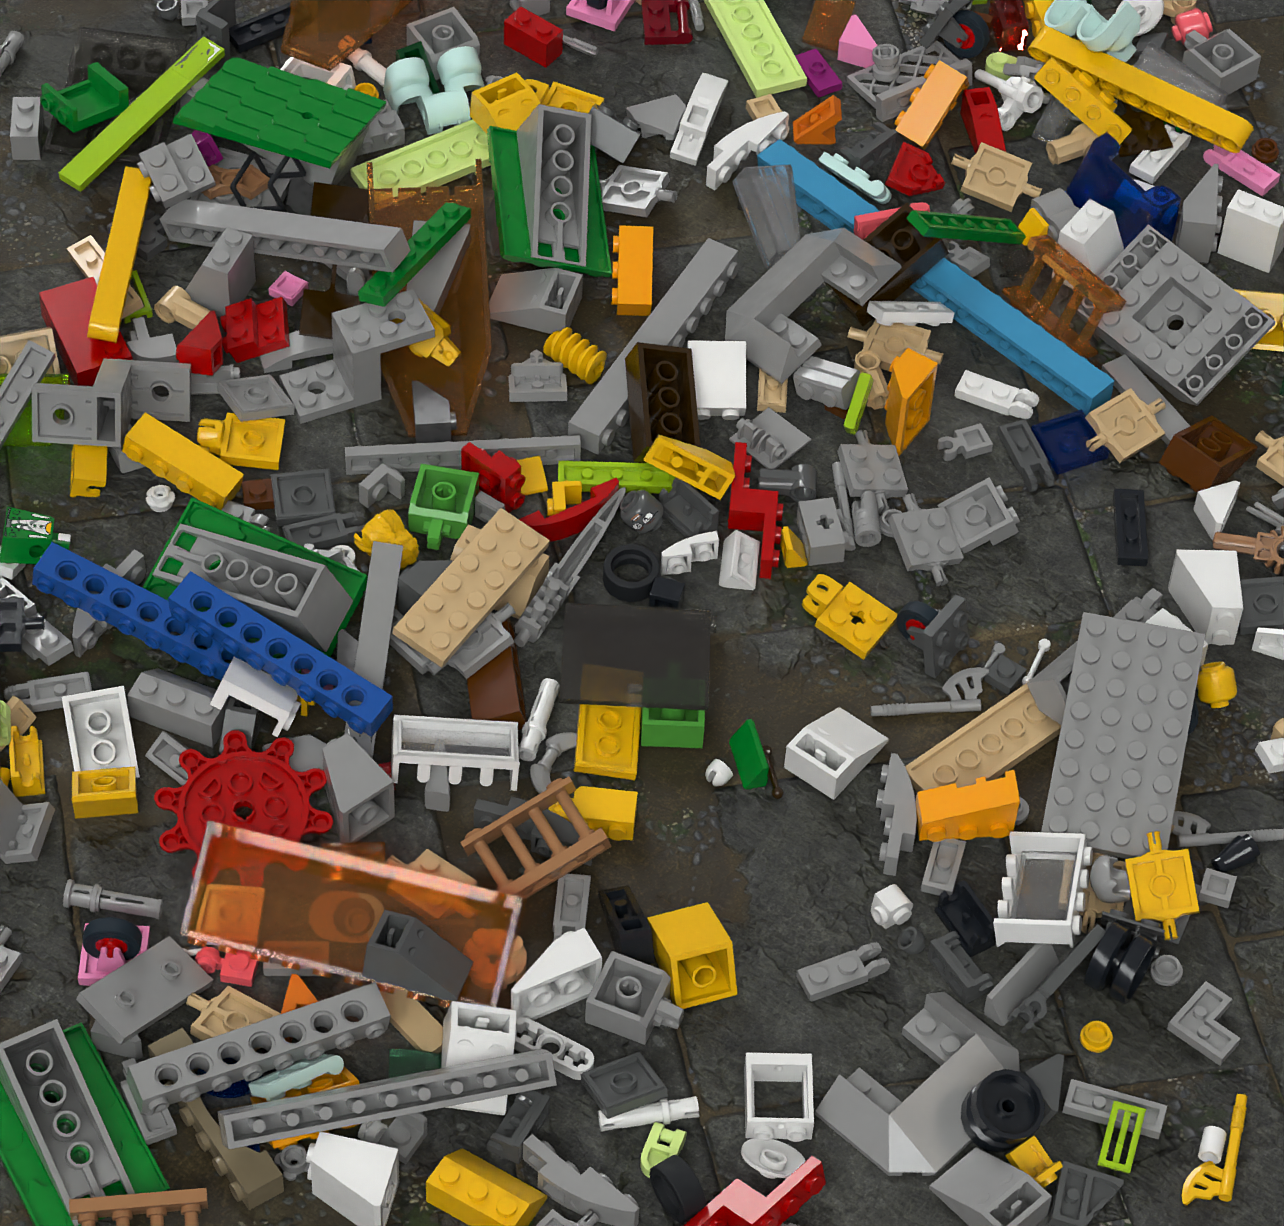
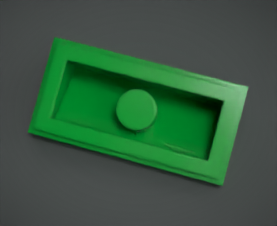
M747 719L730 738L729 744L743 788L748 790L766 786L769 766L755 723L752 719Z

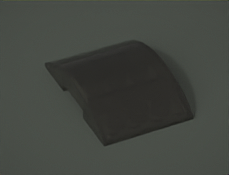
M80 27L68 64L69 75L65 88L87 80L88 65L98 62L128 87L130 106L186 53L187 40ZM177 101L114 161L137 164L141 161L139 153L163 142L166 144ZM119 115L74 133L53 116L43 151L46 153L77 156Z

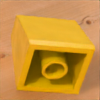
M708 902L647 917L652 930L654 956L659 969L664 970L671 977L670 997L674 1005L686 1009L738 995L732 940Z

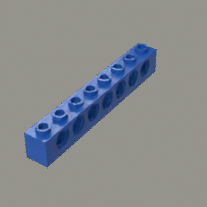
M51 542L33 568L32 585L36 586L41 592L52 594L62 599L68 606L77 607L89 613L94 619L105 621L117 627L123 634L132 635L144 641L147 646L170 654L176 661L187 663L197 668L206 676H213L222 681L230 663L224 660H232L233 657L247 663L246 659L237 653L235 655L228 653L223 649L221 643L213 638L206 639L201 636L192 625L187 622L183 624L177 621L171 615L168 600ZM68 577L72 580H64L62 578ZM90 591H96L99 594H92ZM116 605H124V606H126V607H125V608H119V607H117ZM148 618V619H152L153 621H152V622H147V621H144L143 619ZM171 632H177V633H179L180 635H177V636H176V635H172V634H170V633H171ZM197 646H204L208 649H200Z
M190 571L169 596L170 612L177 621L183 624L187 622L195 627L197 632L204 638H213L221 643L223 649L232 655L237 653L242 656L252 668L266 671L278 684L282 686L288 685L295 689L302 699L319 704L329 716L334 718L338 716L347 721L348 726L355 732L360 734L364 732L372 737L393 711L392 695ZM201 607L210 608L205 612L197 611ZM227 622H231V623H234V624H235V625H233L232 627H223V626H222L224 623H227ZM251 638L260 639L256 643L247 642V640ZM278 653L285 655L283 658L280 659L272 657L273 655ZM301 669H308L311 671L308 674L297 673ZM326 685L336 686L333 690L323 689ZM354 700L361 702L358 706H351L348 703Z

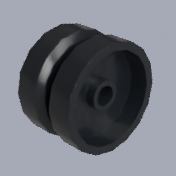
M1114 921L1107 929L1094 952L1085 975L1084 983L1097 991H1101L1111 982L1109 989L1111 998L1127 1004L1134 996L1151 964L1156 951L1157 941L1144 934H1140L1131 942V928L1118 921Z
M1009 1069L994 1071L967 1093L961 1106V1121L966 1134L973 1143L986 1151L1006 1152L1013 1150L1039 1129L1044 1119L1045 1102L1041 1090L1034 1081L1020 1071Z

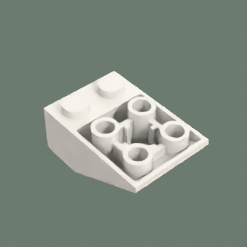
M838 707L805 726L786 746L784 768L834 800L887 744L889 738Z
M452 1001L443 1020L441 1068L513 1055L516 1035V1010ZM508 1095L446 1108L504 1116Z

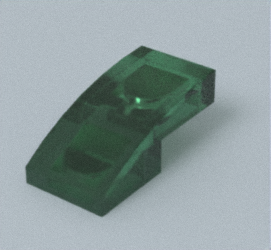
M389 1049V1078L440 1069L442 1055L419 1050Z

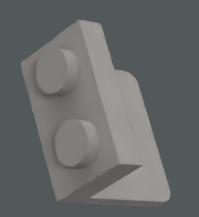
M0 779V858L5 864L37 861L55 808L49 802L22 805Z

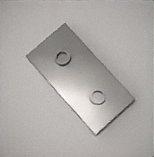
M168 936L81 991L76 1000L122 1045L186 1003L192 992L198 995L209 988L213 979Z

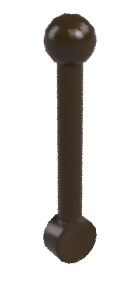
M764 745L762 748L769 766L768 773L773 786L772 796L775 799H780L783 797L784 791L778 785L771 762L772 749Z

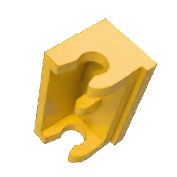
M73 444L71 451L70 497L100 496V490L88 487H105L107 446Z
M11 726V740L9 743L10 774L13 794L16 797L45 794L42 740L38 739L37 729L33 726H30V734L27 736L20 735L17 726Z

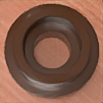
M1261 138L1252 146L1251 154L1253 158L1262 163H1271L1278 158L1279 149L1274 140Z

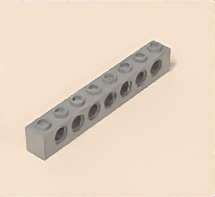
M375 982L129 1065L126 1081L140 1114L150 1111L151 1113H159L176 1102H191L208 1091H223L230 1087L232 1083L240 1080L252 1081L260 1077L264 1072L272 1069L284 1070L296 1061L305 1058L307 1060L316 1059L323 1055L325 1051L334 1048L345 1049L354 1044L355 1041L366 1037L368 1039L377 1038L388 1029L391 1015ZM353 1016L359 1019V1021L350 1022L346 1017ZM320 1026L325 1027L329 1030V1032L321 1033L318 1032L315 1028ZM294 1037L299 1042L289 1043L284 1038ZM261 1047L266 1049L268 1052L265 1054H259L255 1052L253 1049ZM232 1058L236 1060L237 1063L226 1064L225 1062H223V1059ZM199 1068L204 1070L206 1074L196 1075L191 1070ZM163 1079H170L175 1084L171 1086H165L161 1084L160 1081Z

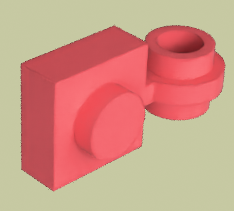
M203 947L201 951L196 953L195 962L207 974L214 973L215 969L221 970L220 982L248 987L253 985L260 961L259 953L227 948L225 958H221L219 951L212 947Z

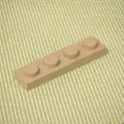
M90 235L66 249L85 277H94L98 285L105 252ZM129 285L122 319L144 307L141 298L131 285Z

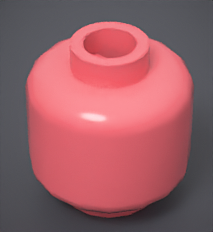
M1198 8L1178 14L1175 17V26L1171 27L1175 41L1181 40L1183 45L1186 40V34L1193 30L1207 39L1209 38V33L1213 32L1207 12L1202 13Z

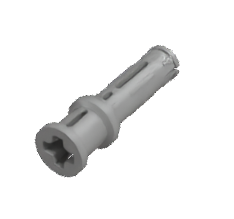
M69 879L65 887L63 907L70 908L72 905L89 908L90 912L93 913L104 909L159 920L163 909V899L104 890L101 884L88 886L77 884L74 880Z

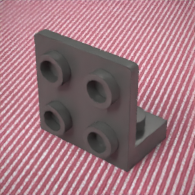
M213 0L205 8L200 9L196 15L197 41L204 36L225 49V56L216 63L220 67H223L224 63L231 59L229 28L236 25L235 0Z

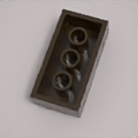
M905 203L863 239L898 262L902 267L863 306L824 281L829 291L862 326H865L874 318L867 312L869 301H894L949 254L941 238L923 237L908 221L907 216L913 210L908 203Z
M637 342L625 358L634 462L647 463L644 461V457L658 435L701 448L692 349Z

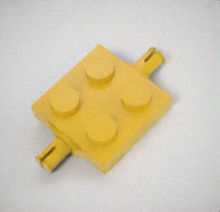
M1155 831L1156 844L1153 842L1152 832L1146 834L1150 852L1141 857L1125 859L1135 920L1140 923L1141 919L1162 922L1163 930H1165L1164 939L1171 940L1170 927L1174 940L1178 938L1175 920L1184 915L1200 913L1189 849L1177 851L1162 850L1160 832Z

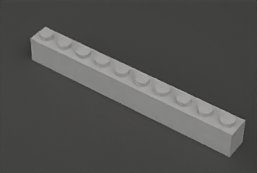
M190 199L171 206L160 218L169 241L214 247L226 227H230L253 235L254 253L392 273L411 251L402 228Z
M710 238L702 245L568 422V436L580 435L582 448L599 455L605 445L609 446L612 443L619 426L623 427L629 418V402L625 358L637 342L683 347L685 338L689 333H694L702 315L709 313L713 300L716 296L720 297L723 294L730 278L734 279L740 266L737 263L738 250Z
M539 1049L217 1111L222 1144L227 1149H234L556 1086L557 1084L552 1052Z

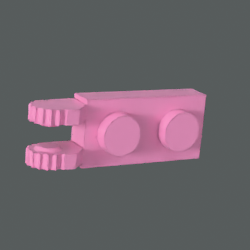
M1213 145L1214 150L1208 149L1203 154L1205 163H1208L1211 167L1214 164H1218V168L1261 196L1265 195L1279 182V173L1242 150L1239 153H1232Z

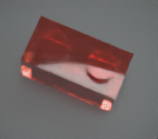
M990 0L988 15L993 16L992 28L999 52L1026 49L1029 24L1022 1Z

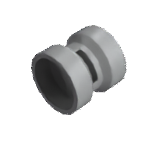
M892 44L876 46L872 51L874 62L873 77L883 82L897 79L900 74V67L897 63L899 61V49Z

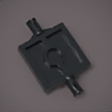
M0 598V652H22V637L26 630H44L45 618L26 617L24 598Z

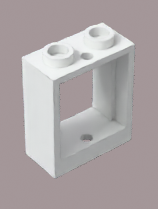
M296 50L281 68V70L294 75L317 79L344 90L348 88L354 90L356 87L351 65Z
M746 1053L744 1066L745 1138H754L761 1141L788 1139L793 1142L812 1139L814 1127L812 1054ZM754 1081L802 1082L803 1118L755 1117Z

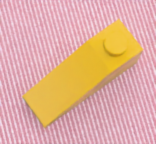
M658 435L644 457L645 462L721 500L735 478L732 462L707 449L662 435Z

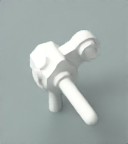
M981 69L976 70L974 73L977 80L998 89L999 93H1001L1004 103L1002 107L998 108V113L1003 131L1010 130L1023 112L1034 113L1041 107L1042 103L1050 104L1052 102V95L1044 93L1042 87L1037 86L1030 77L1012 76L1005 81Z

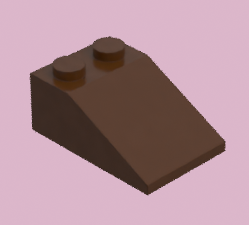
M1211 415L1174 434L1159 463L1166 468L1169 474L1180 477L1190 484L1191 489L1198 493V491L1223 484L1256 452L1258 446Z

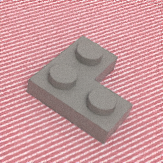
M1207 981L1170 1020L1167 1030L1219 1066L1236 1049L1241 1039L1217 1022L1230 1007L1232 998Z

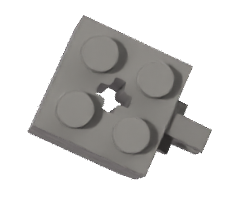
M455 7L406 24L407 46L419 41L422 42L435 80L440 79L437 70L439 58L451 49L463 46L473 47L477 50L480 60V43L477 35Z
M1195 30L1186 34L1184 46L1188 50L1184 51L1181 71L1215 101L1256 80L1261 56L1232 30H1223L1208 39Z
M611 951L586 1000L585 1023L645 1045L654 1026L660 1027V1025L678 1029L684 1017V1009L672 1004L671 1000L668 999L671 977L664 970Z

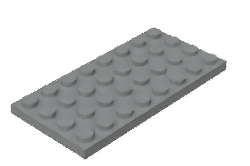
M1083 612L1041 832L1086 834L1087 847H1092L1093 853L1129 859L1141 857L1150 852L1146 834L1152 832L1153 842L1156 844L1154 832L1159 831L1162 850L1168 849L1204 646V633Z

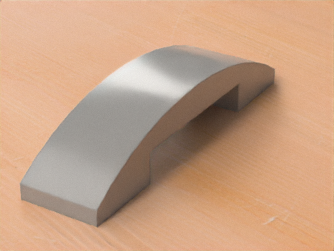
M298 330L289 333V347L259 357L264 373L291 369L293 360L332 354L333 339L299 335Z

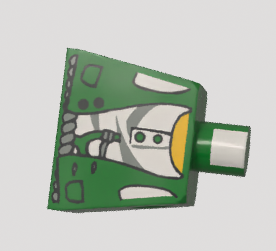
M7 507L0 562L37 564L51 542L69 550L71 535L53 532L54 518L51 516Z

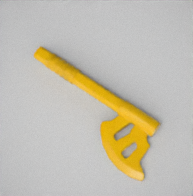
M1236 1095L1224 1168L1217 1167L1213 1161L1205 1162L1196 1167L1188 1175L1183 1185L1182 1203L1184 1205H1188L1195 1198L1212 1200L1214 1196H1219L1218 1198L1225 1202L1232 1200L1236 1165L1247 1109L1248 1097L1246 1095ZM1207 1174L1213 1178L1220 1180L1221 1182L1212 1181L1204 1175ZM1197 1184L1207 1189L1203 1190L1195 1188L1194 1186Z

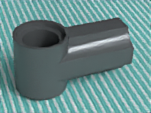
M799 464L794 466L792 470L760 468L759 490L779 491L778 495L790 496L795 502L814 500L816 498L817 470L813 466Z

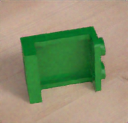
M98 62L88 65V79L59 91H56L48 83L41 85L42 96L40 97L42 107L73 133L117 116L129 107L128 87Z

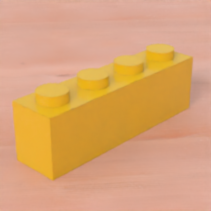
M146 412L125 436L122 452L128 458L146 466L156 476L165 478L176 485L180 491L189 493L201 502L222 510L228 500L231 501L240 491L244 477L243 473Z

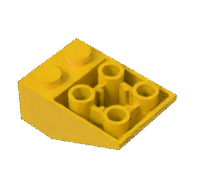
M516 72L473 91L471 94L470 117L486 134L490 126L517 131L537 105L541 103L534 90Z

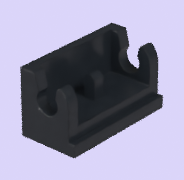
M964 879L956 884L955 892L949 896L945 890L940 894L938 907H935L934 912L949 932H957L959 935L957 939L960 941L961 947L971 958L995 946L996 938L993 924L994 919Z

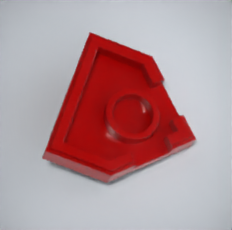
M903 142L887 176L885 185L908 196L943 189L945 181L941 174H937L932 165L933 160L929 153Z

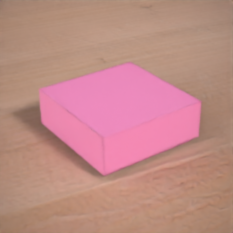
M284 271L269 287V295L274 298L283 297L288 305L293 306L302 297L303 290L308 289V282Z

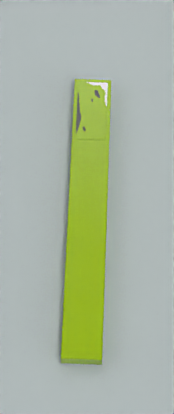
M203 36L58 172L59 179L79 192L84 190L225 56V49Z

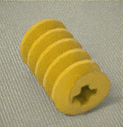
M566 327L562 331L553 332L545 341L543 347L544 354L550 356L555 362L563 363L564 368H568L572 374H577L587 384L592 385L596 382L603 372L607 353L605 351L598 352L596 345L589 346V340H581L579 333L572 334L573 331L570 327Z

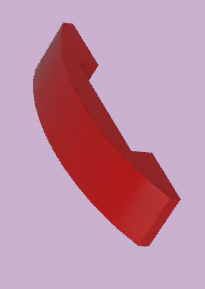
M614 478L591 488L589 500L552 516L544 518L538 510L519 518V520L550 540V542L570 537L583 531L598 511L619 490V480Z

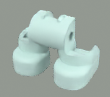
M1054 0L1045 13L1044 22L1046 26L1080 40L1090 51H1102L1126 62L1137 50L1132 44V40L1140 31L1141 16L1128 1H1125L1109 21L1101 16L1093 5L1088 4L1086 0Z
M469 46L457 47L445 52L439 58L437 70L445 92L433 94L429 88V75L424 60L421 58H404L391 64L385 72L383 91L392 111L396 110L398 114L400 105L416 102L428 135L442 132L444 126H457L471 120L470 106L465 92L477 90L485 86L481 76L482 66L475 48Z

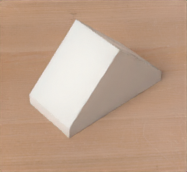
M1238 481L1224 483L1198 491L1194 512L1212 541L1216 532L1223 531L1233 509L1240 486Z

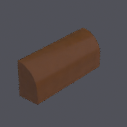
M508 618L502 625L514 640L516 637L515 629ZM513 643L467 678L472 719L518 722V730H520L525 722H527L518 650L517 645Z

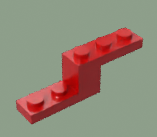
M735 442L733 464L735 478L731 486L728 529L763 532L759 578L771 579L772 567L778 568L780 550L774 549V544H780L781 527L776 526V521H782L783 504L778 503L779 491L749 489L750 478L744 477V473L751 472L752 455H746L747 443Z
M811 1156L766 1197L736 1178L684 1226H780L790 1216L795 1215L800 1207L813 1195L818 1194L826 1184L822 1162Z

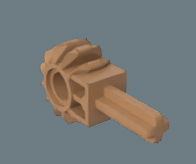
M1281 526L1282 535L1278 536L1275 530H1271L1270 533L1258 532L1257 538L1216 532L1213 537V548L1254 555L1253 559L1256 562H1263L1267 568L1276 564L1274 573L1279 575L1284 567V558L1279 556V549L1284 545V526Z

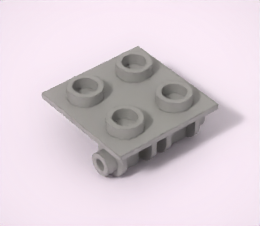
M769 407L752 421L741 418L736 424L738 432L729 438L734 444L735 442L747 443L746 453L752 455V458L767 469H777L811 441L810 437Z

